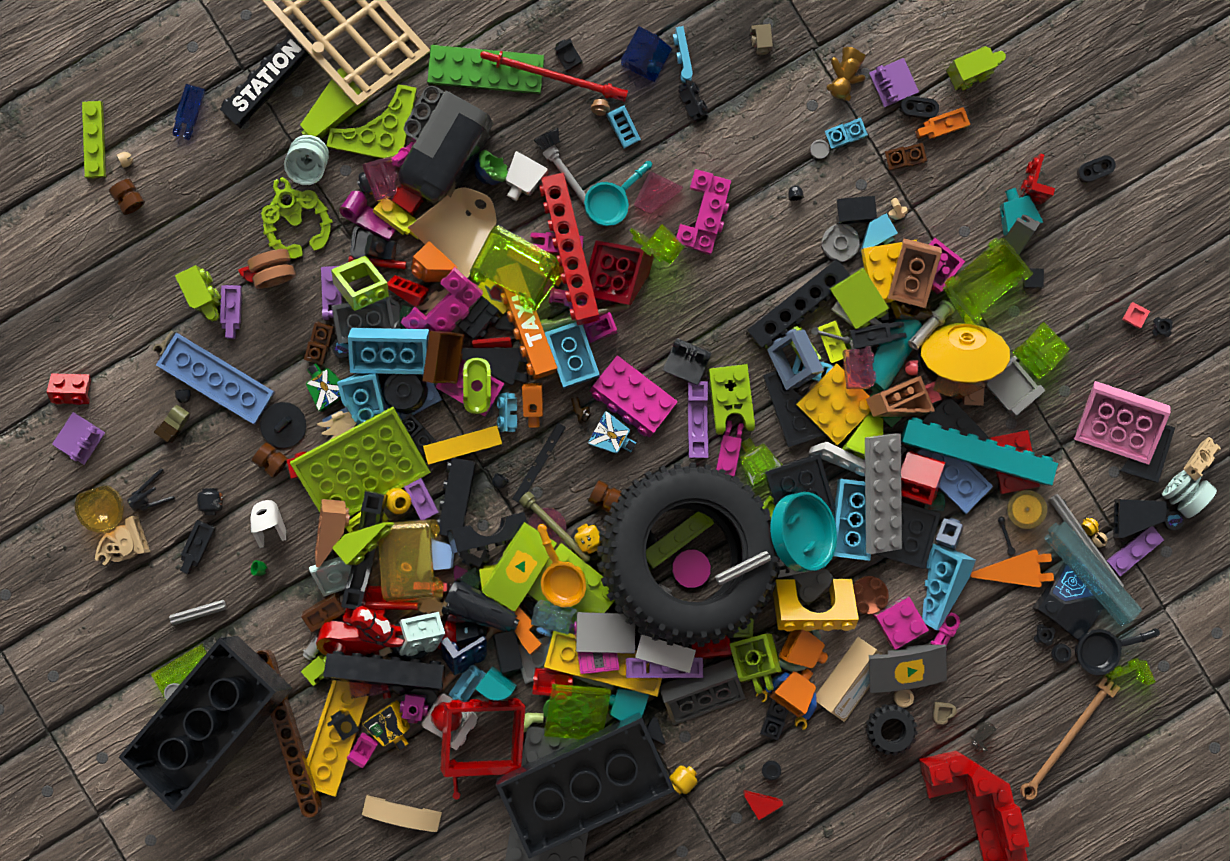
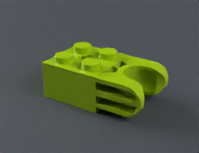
M748 365L709 369L708 376L717 435H722L725 432L726 418L731 414L739 415L744 421L745 429L754 431L755 421ZM728 382H732L735 386L732 391H729V388H725Z

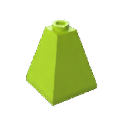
M870 412L841 449L865 460V437L883 435V418L873 417Z

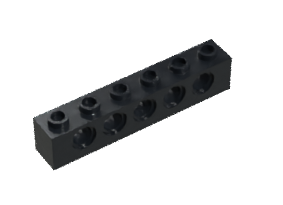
M836 259L748 328L746 333L759 349L762 347L767 349L773 344V339L777 335H780V337L785 335V333L790 331L788 327L791 324H799L805 319L803 317L808 311L813 313L820 307L818 305L819 302L823 299L826 302L834 296L830 290L832 287L825 284V278H832L835 286L851 275L840 261ZM810 290H817L819 298H812ZM796 301L803 302V310L795 308ZM781 313L789 315L790 319L788 322L781 321ZM766 325H772L775 332L773 334L766 333Z

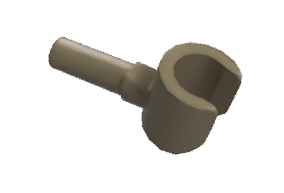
M171 331L161 344H156L153 347V351H157L161 347L162 352L159 355H162L175 333Z

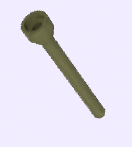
M619 303L598 309L599 316L609 312L614 313L626 310L630 305ZM571 316L554 321L551 319L547 320L546 318L540 320L545 333L554 330V328L574 323L576 320H572Z
M530 491L521 497L519 503L524 508H531L585 562L590 560V555L587 552H582L578 544L536 504L535 496Z

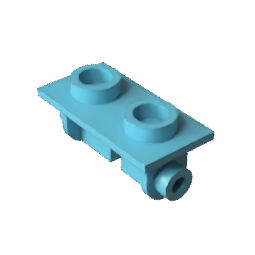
M515 393L499 394L497 399V407L499 409L497 426L499 432H515V428H517V415L510 414V411H517V397H515Z
M475 665L470 666L461 675L448 695L453 700L467 702L486 673Z

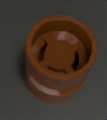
M131 179L121 180L109 189L110 195L114 201H118V207L124 215L137 211L145 204L140 193L135 192L136 187Z
M266 442L255 453L252 462L259 468L264 467V472L274 478L285 467L288 458L281 452L276 453V448Z
M598 480L588 502L595 506L601 505L602 509L609 513L611 504L618 502L621 491L614 487L609 489L608 484Z

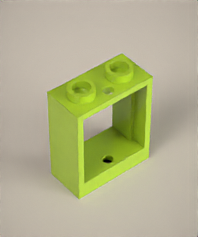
M366 256L331 270L333 284L354 311L389 297L387 281ZM367 275L375 283L357 292H354L348 284Z

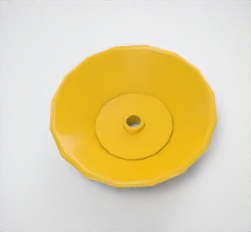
M954 323L941 326L933 331L921 345V357L927 367L942 378L955 382L977 383L991 380L1005 370L1010 362V348L1000 335L989 328L976 324Z

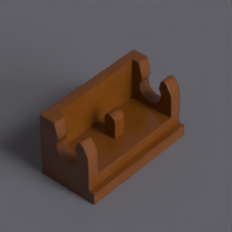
M333 593L303 611L301 617L310 631L314 632L324 623L332 621L345 613L344 607H341L342 604L339 601V596L337 593Z

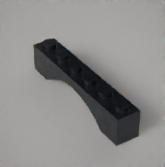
M365 491L359 530L382 523L387 500L386 494ZM377 547L370 552L368 551L361 563L351 566L341 607L354 610L359 606L365 607Z

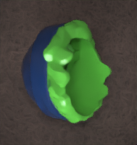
M482 150L474 161L475 177L481 183L497 185L506 179L508 170L507 165L503 163V158H497L489 151Z

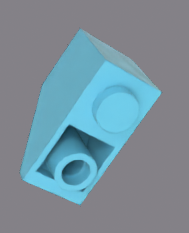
M887 213L867 225L861 249L878 246L882 243L887 245L895 240L894 236L898 232Z

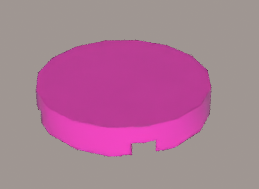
M686 550L675 558L672 572L675 579L681 585L695 588L707 581L711 565L708 558L702 552Z

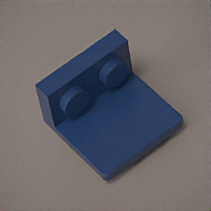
M483 636L459 651L456 643H451L447 637L441 641L442 659L454 675L464 673L470 666L480 663L486 658L487 639Z

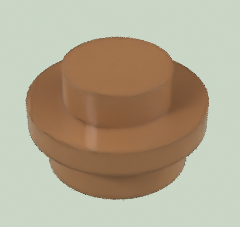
M596 99L591 105V111L596 115L603 116L610 111V106L606 100Z

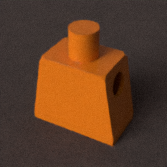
M524 383L522 386L523 417H528V427H540L539 417H542L544 414L543 383ZM530 404H535L536 410L530 409Z

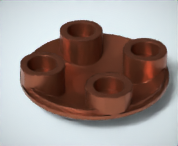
M865 576L853 584L856 607L859 612L871 615L878 613L886 607L889 592L882 580L874 576Z

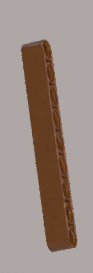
M270 650L258 651L257 654L260 657L262 654L267 655V664L281 676L273 652ZM286 696L271 713V718L300 810L305 817L311 818L321 811L322 803L318 791H316L310 767H308L307 756L288 696ZM280 709L285 711V719L279 718L278 711ZM285 728L291 730L292 735L290 738L284 735ZM292 746L297 749V756H292L290 754V748ZM297 765L303 767L304 772L302 775L296 773ZM302 784L309 786L310 791L308 794L302 791ZM308 803H313L315 805V812H310L308 810Z

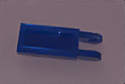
M189 84L185 85L175 117L173 136H179L182 123L187 124L184 139L190 140L193 126L195 127L206 92L205 89Z

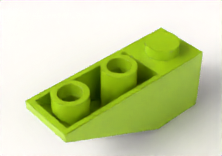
M383 522L345 534L332 549L346 565H358L364 560V555L368 551L370 552L378 545L377 542L391 532L390 529L395 524L393 522Z

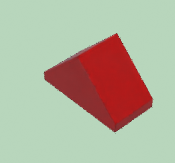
M747 790L743 791L744 797L758 820L783 805L782 799Z

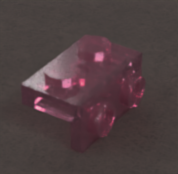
M866 346L864 349L844 350L843 361L846 389H869L876 381V372L873 371L872 365L874 363V353L871 352V347Z

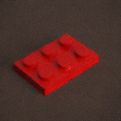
M1028 430L989 438V440L998 442V446L1010 445L1016 447L1015 451L1023 453V450L1033 452ZM996 471L1000 494L1040 487L1039 483Z

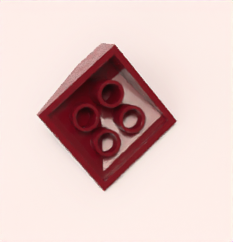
M596 240L588 266L595 298L631 306L650 274L655 255L645 249Z

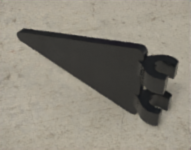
M462 348L463 360L467 361L472 358L487 360L490 365L491 375L510 385H513L515 380L527 383L528 375L517 373L519 362L528 364L526 357H522L519 348Z

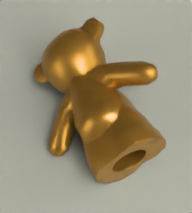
M843 47L842 61L839 63L836 57L831 59V64L837 78L832 84L827 85V90L835 98L849 101L851 99L850 84L865 80V75H854L859 70L866 56L855 48Z

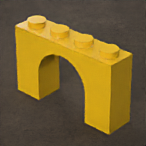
M795 579L775 580L776 585L773 597L778 630L831 631L833 629H842L849 631L855 629L859 619L852 579L832 580L829 588L832 608L823 613L811 612L800 604L797 597Z

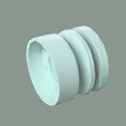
M302 135L296 138L291 143L284 161V168L288 177L301 185H311L318 182L323 176L329 159V151L325 143L312 135Z
M1183 470L1169 482L1162 496L1166 499L1170 498L1171 504H1176L1180 501L1177 509L1186 518H1191L1212 500L1217 490L1207 480L1199 483L1201 477L1195 481Z

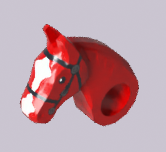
M359 606L352 613L351 623L353 625L336 621L324 623L320 628L316 645L317 649L324 655H327V653L332 654L333 651L344 652V655L352 656V653H360L365 656L386 647L403 646L405 641L396 637L403 635L400 626L391 625L387 618L376 614L367 607Z

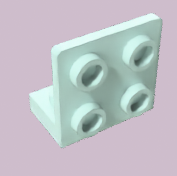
M439 612L400 621L405 639L399 651L400 655L413 656L420 651L431 652L437 649L445 635Z

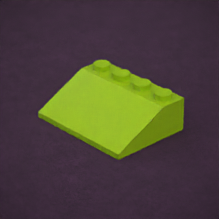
M561 543L555 550L559 561L573 563V565L581 568L585 575L586 591L584 597L572 607H559L546 599L542 592L541 579L545 570L553 563L550 557L528 591V594L574 631L573 625L577 619V612L605 613L615 600L610 601L607 597L609 588L608 586H603L601 582L603 576Z

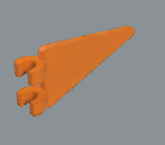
M1034 549L973 571L970 576L972 578L1041 587L1044 581H1054V575L1051 572L1040 573L1039 562H1051L1052 557L1049 553L1038 554V551Z

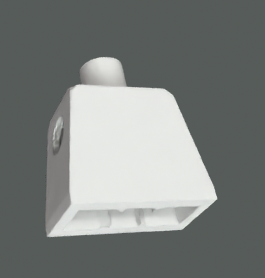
M516 151L506 177V183L512 186L507 196L515 201L518 200L521 193L530 196L542 182L541 178L548 175V169Z

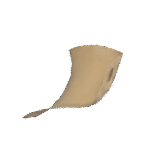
M469 188L455 189L451 198L448 195L444 197L427 213L408 226V229L424 244L430 241L468 278L487 250L492 240L497 220L494 205L487 195ZM477 199L485 201L486 208H477L475 201ZM466 210L471 212L470 216L466 215Z

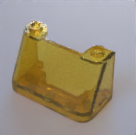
M430 519L393 522L395 525L390 529L391 532L379 540L383 598L391 602H409L443 597V583L439 578L434 577L431 539L436 538L440 531L438 521Z

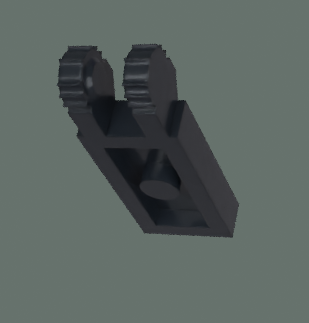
M900 321L888 324L887 322L850 330L854 351L907 338L906 333L891 335L890 330L902 328L904 323Z

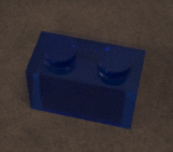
M638 26L621 59V66L655 82L672 48L656 34Z

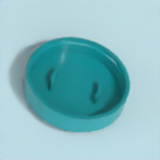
M801 492L787 495L777 503L771 518V538L775 551L787 567L797 572L819 570L830 562L836 549L837 529L830 508L819 496L810 492Z

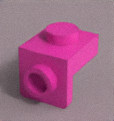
M362 732L347 759L353 764L364 768L379 742Z

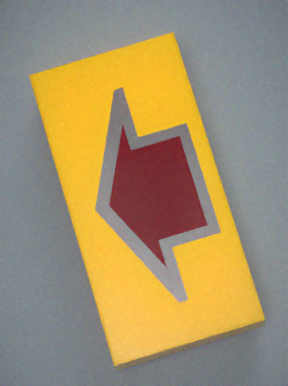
M486 276L478 285L483 290L481 296L487 299L504 315L508 308L501 301V289L496 287L495 282Z

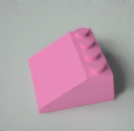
M1095 381L1074 440L1150 464L1169 418L1170 406Z

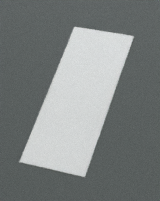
M641 635L635 658L690 673L696 650L682 648V646L673 644V646L666 645L667 642L654 641L652 637Z

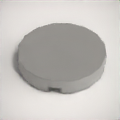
M847 224L831 226L822 237L821 246L823 252L833 261L836 259L840 262L850 260L856 255L860 247L858 233Z

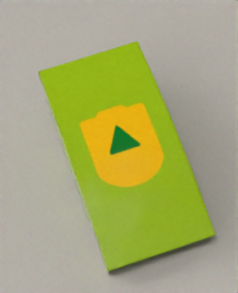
M525 522L503 552V557L492 571L493 574L482 588L483 593L514 612L549 558L544 545H542L543 542L538 530ZM550 539L552 541L551 544L554 548L557 543Z

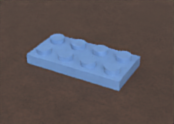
M923 449L917 452V454L946 462L939 489L965 514L993 487L970 463Z

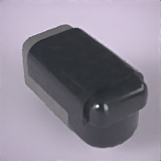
M434 86L427 87L404 125L405 133L416 143L412 146L400 168L398 179L401 186L433 206L447 195L451 198L455 189L461 188L474 166L476 157L481 153L490 137L488 133L494 124L490 116L448 91L444 92ZM436 93L437 98L432 101L429 100V96ZM422 110H428L425 117H419ZM413 126H417L418 131L411 134L410 129Z

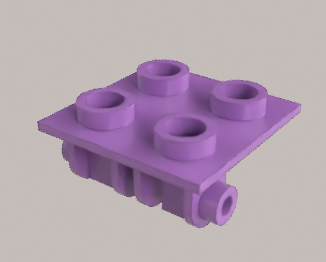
M904 58L886 66H878L876 70L869 73L884 107L919 93Z
M73 412L52 445L71 456L70 458L74 461H79L85 465L105 432Z

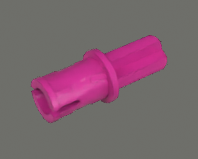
M411 142L408 146L399 149L398 153L391 159L392 165L400 167L416 142Z

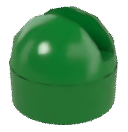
M255 560L251 565V574L263 576L266 574L265 569L268 567L264 562Z

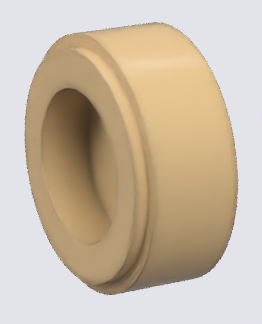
M909 689L895 691L894 701L898 706L906 708L913 703L914 695Z

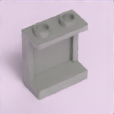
M1016 356L1010 358V362L1002 373L991 380L984 381V385L1011 416L1018 415L1045 392V389L1041 385L1037 386L1016 361Z

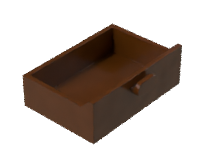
M429 331L423 381L457 384L459 367L463 356L464 334Z

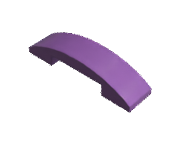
M700 381L698 386L688 382L689 458H708V381Z

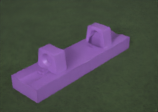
M626 658V678H703V658L693 659L690 673L639 658ZM648 663H649V673L646 672V665H647Z

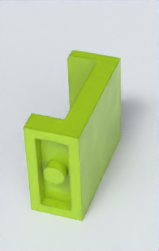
M864 268L830 288L855 329L867 327L871 319L874 317L877 319L881 318L887 313L886 310L889 309Z

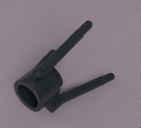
M163 468L159 469L127 499L132 510L135 512L139 509L145 511L150 507L175 499L174 496L146 504L148 502L146 496L155 491L156 488L152 487L145 493L142 491L163 472Z

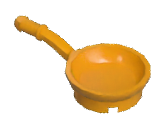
M540 524L537 530L541 536L542 545H544L548 556L553 562L542 575V592L553 605L572 607L579 603L585 595V575L581 568L573 565V563L559 561L551 544L552 541L549 538L546 526Z

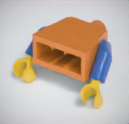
M806 668L800 674L797 672H791L790 674L785 672L772 679L773 690L769 691L765 685V689H762L765 698L761 702H765L768 693H770V698L797 716L795 725L797 726L800 721H803L802 730L806 729V720L811 718L817 708L816 686L809 681L813 672Z

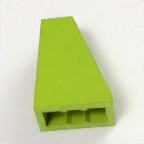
M342 67L337 71L342 78L348 75ZM331 79L300 124L304 129L301 133L322 139L329 133L330 128L338 126L364 105L368 99L359 106H356ZM353 81L348 84L357 95L362 93Z

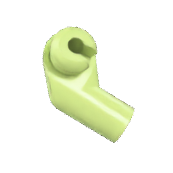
M526 713L524 733L527 732V728L532 723H543L544 713Z

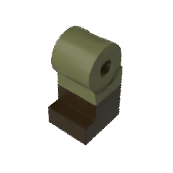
M179 405L174 406L162 424L155 429L154 433L165 441L173 443L189 419L190 413Z

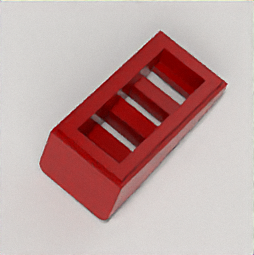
M396 275L387 282L390 291L416 308L429 292L427 287Z

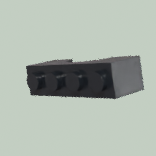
M525 512L502 517L499 528L491 536L478 534L471 525L448 530L447 534L452 554L458 552L459 556L469 554L470 549L473 548L481 551L489 549V544L495 543V547L507 544L506 540L513 539L523 523H527Z

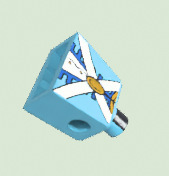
M605 411L588 444L618 454L621 447L632 452L637 442L627 438L630 432L629 428Z

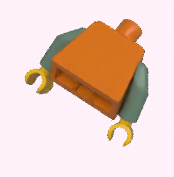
M791 631L778 656L781 658L779 659L781 668L797 672L803 671L807 667L814 668L817 662L824 664L827 661L828 654L822 651L825 644L820 641L821 635L819 631Z

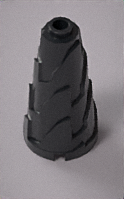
M456 578V581H454L445 599V602L448 604L446 607L443 606L441 611L446 616L493 627L504 632L515 631L520 621L517 619L515 612L501 606L498 602L460 578Z

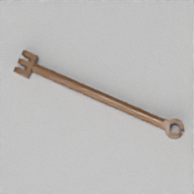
M1103 675L1096 686L1101 690L1033 780L1021 786L1020 793L1024 798L1031 800L1037 796V788L1040 782L1106 695L1113 698L1119 691L1120 687L1118 685H1115L1112 690L1110 689L1114 684L1112 680H1109L1104 685L1108 679L1107 676ZM1029 787L1030 793L1025 794V789Z

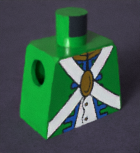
M317 364L310 366L307 371L312 379L306 383V386L318 411L323 412L341 400L337 384L341 379L329 368L321 371Z

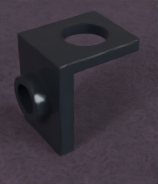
M341 710L330 716L332 720L327 723L328 726L334 725L342 740L359 731L348 710L343 714ZM345 721L352 725V729L348 733L341 730V724Z

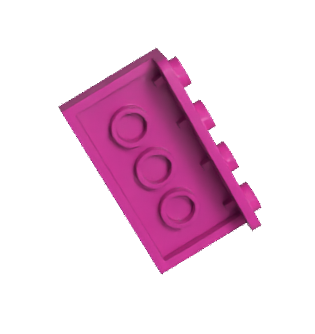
M618 355L590 390L594 399L605 403L611 412L618 413L622 416L624 422L629 425L632 424L641 435L648 437L653 435L678 402Z

